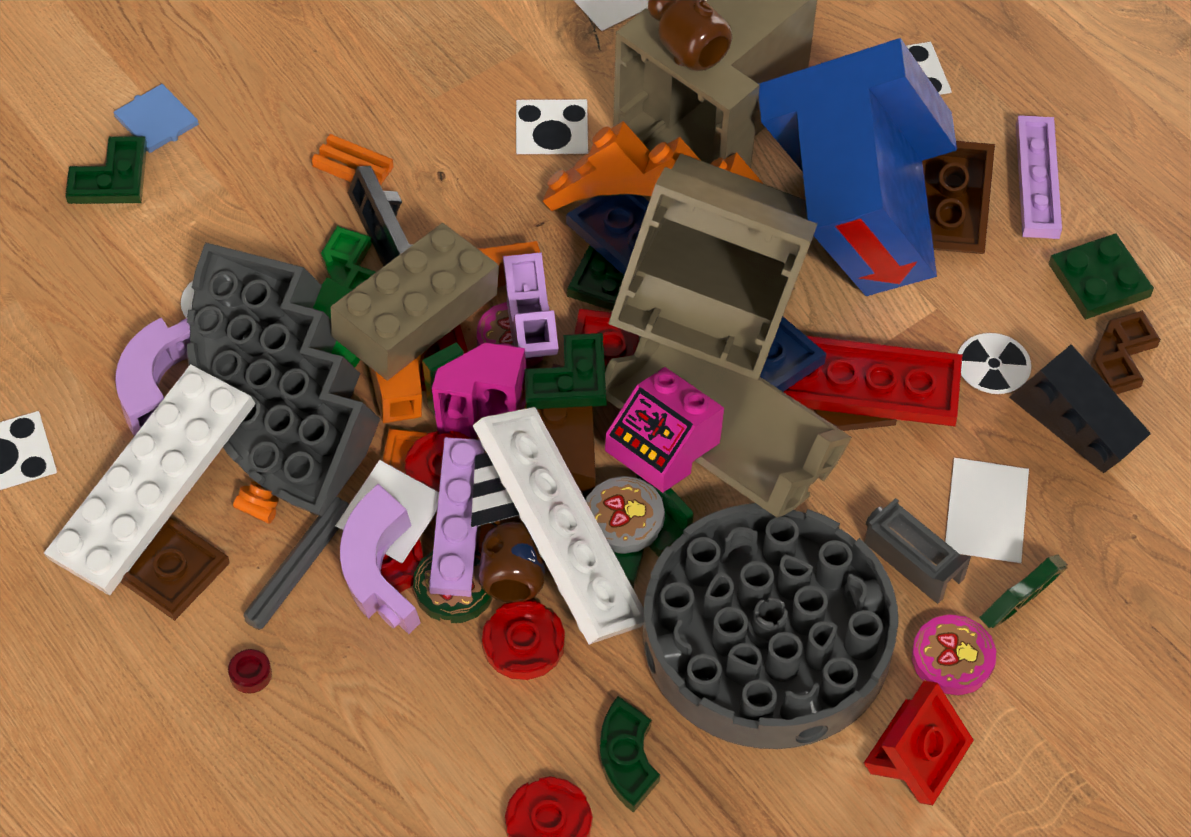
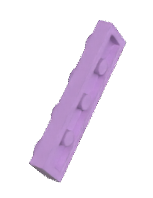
M1018 115L1016 137L1022 237L1060 239L1062 221L1054 117Z
M445 437L429 587L430 594L471 597L478 526L471 528L475 456L485 453L480 440Z

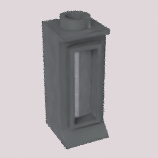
M895 498L885 508L879 506L870 514L866 521L868 528L864 543L938 604L943 600L947 584L951 579L958 584L965 579L971 556L959 554L898 504L899 500Z

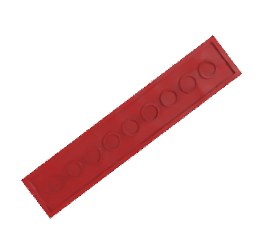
M579 309L574 334L603 333L605 366L613 358L634 355L639 344V335L609 325L612 312ZM807 336L826 353L825 364L784 391V393L808 409L956 427L963 354Z

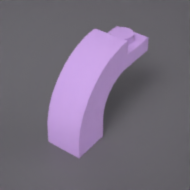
M542 253L503 256L507 307L513 346L525 348L526 358L557 355L559 347L554 310L549 311Z
M162 317L153 321L130 340L120 356L116 369V390L125 420L134 436L164 399L158 388L162 376L173 365L188 358L187 344L190 343L191 331L187 318L170 328L167 327Z
M377 484L357 504L346 522L340 545L341 567L355 603L368 619L377 611L389 626L395 628L399 625L410 634L421 623L417 610L381 575V566L389 547L412 525L407 509L383 487Z

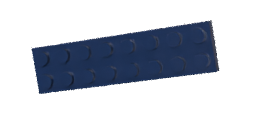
M632 194L595 196L567 213L566 224L625 275L649 201L641 195ZM782 316L760 377L784 392L825 364L826 353Z

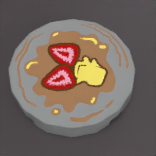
M627 476L610 478L597 485L587 496L586 502L613 552L621 554L638 552L651 545L658 537L661 528H663L665 511L662 498L653 486L641 479Z

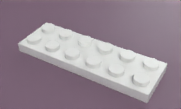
M190 364L45 550V556L53 563L110 596L121 582L125 573L131 569L256 403L252 397Z
M532 407L481 418L473 425L481 445L491 459L501 483L508 491L521 520L526 525L540 556L545 561L559 592L568 604L577 621L578 628L583 633L588 644L590 645L641 627L643 625L644 608L537 409Z

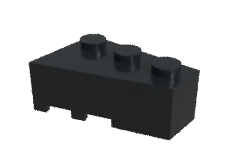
M1072 344L1009 397L1102 473H1105L1119 463L1151 434Z

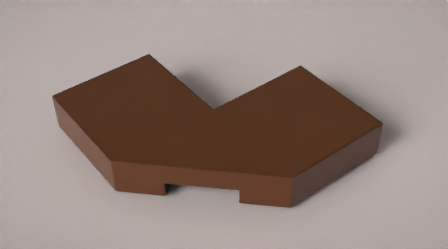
M1143 310L1108 321L1090 364L1116 395L1140 388L1143 384L1144 378L1130 355L1157 348L1161 340Z

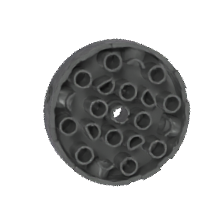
M756 503L743 504L716 511L685 528L683 535L670 547L667 546L658 558L651 572L644 600V653L653 679L664 697L684 718L712 736L734 744L759 749H786L813 744L827 739L851 725L869 708L882 689L890 667L898 629V606L890 578L873 551L860 538L856 541L851 535L840 529V523L807 509L806 513L792 510L776 518Z

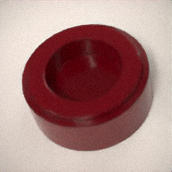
M246 649L240 651L229 662L228 673L230 681L234 688L242 693L251 694L259 692L271 680L272 669L270 661L259 650Z

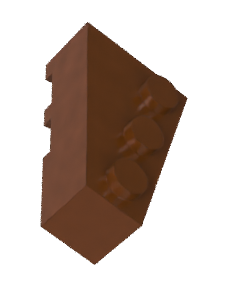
M553 364L552 368H554V367H565V366ZM593 406L537 409L583 497L587 498L596 484Z

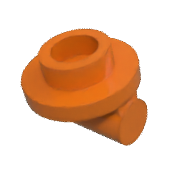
M253 481L250 483V486L240 487L233 507L270 524L275 518L279 498L271 494V490H266L260 484Z

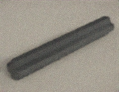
M336 497L324 515L316 518L244 612L243 616L248 625L257 630L264 628L339 528L335 525L349 506L348 502Z

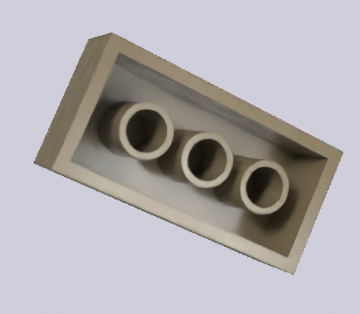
M441 223L331 306V335L388 381L497 295L499 264L447 225Z

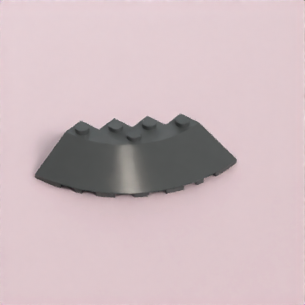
M205 242L192 283V288L195 290L192 310H188L187 323L190 325V343L187 344L189 366L191 364L250 395L256 403L223 448L249 477L266 490H271V494L299 509L322 517L365 458L380 418L363 402L351 399L361 373L343 356L331 354L336 340L331 335V319L323 311L313 309L322 285L304 267Z

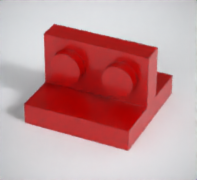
M923 681L911 700L905 699L864 761V765L872 775L904 780L919 803L933 806L974 739L938 682Z

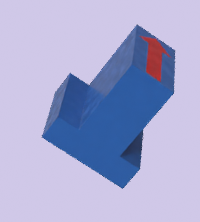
M898 38L759 83L761 123L803 172L807 218L809 221L817 223L813 236L864 295L870 296L937 277L922 161L957 150L953 116L951 110L903 40Z

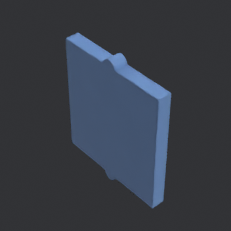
M163 84L142 96L136 95L134 97L135 100L113 112L114 117L133 136L146 137L147 151L149 153L170 141H177L178 136L199 125L198 119Z

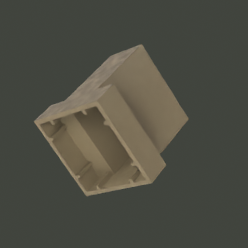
M707 0L706 2L728 22L733 38L724 58L715 66L703 71L690 70L686 66H680L675 63L674 55L660 41L658 34L659 21L654 19L650 15L649 10L645 8L616 32L613 127L624 121L650 151L662 142L668 144L681 137L697 157L705 163L711 164L718 158L726 159L737 152L751 168L754 136L765 128L761 123L759 83L809 67L817 0Z
M680 153L673 168L665 167L655 184L608 324L758 380L817 227V223L809 221L807 218L806 200Z

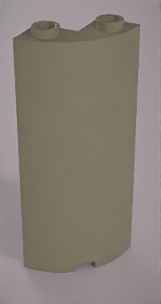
M641 336L638 338L639 344L634 355L613 358L605 366L606 400L620 410L637 384L664 367L723 406L724 414L720 444L695 461L776 518L791 512L810 497V492H808L809 486L818 478L824 481L828 477L852 438L761 377L755 380Z

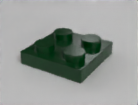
M1117 233L1053 254L1050 257L1049 266L1085 320L1150 298L1154 287Z

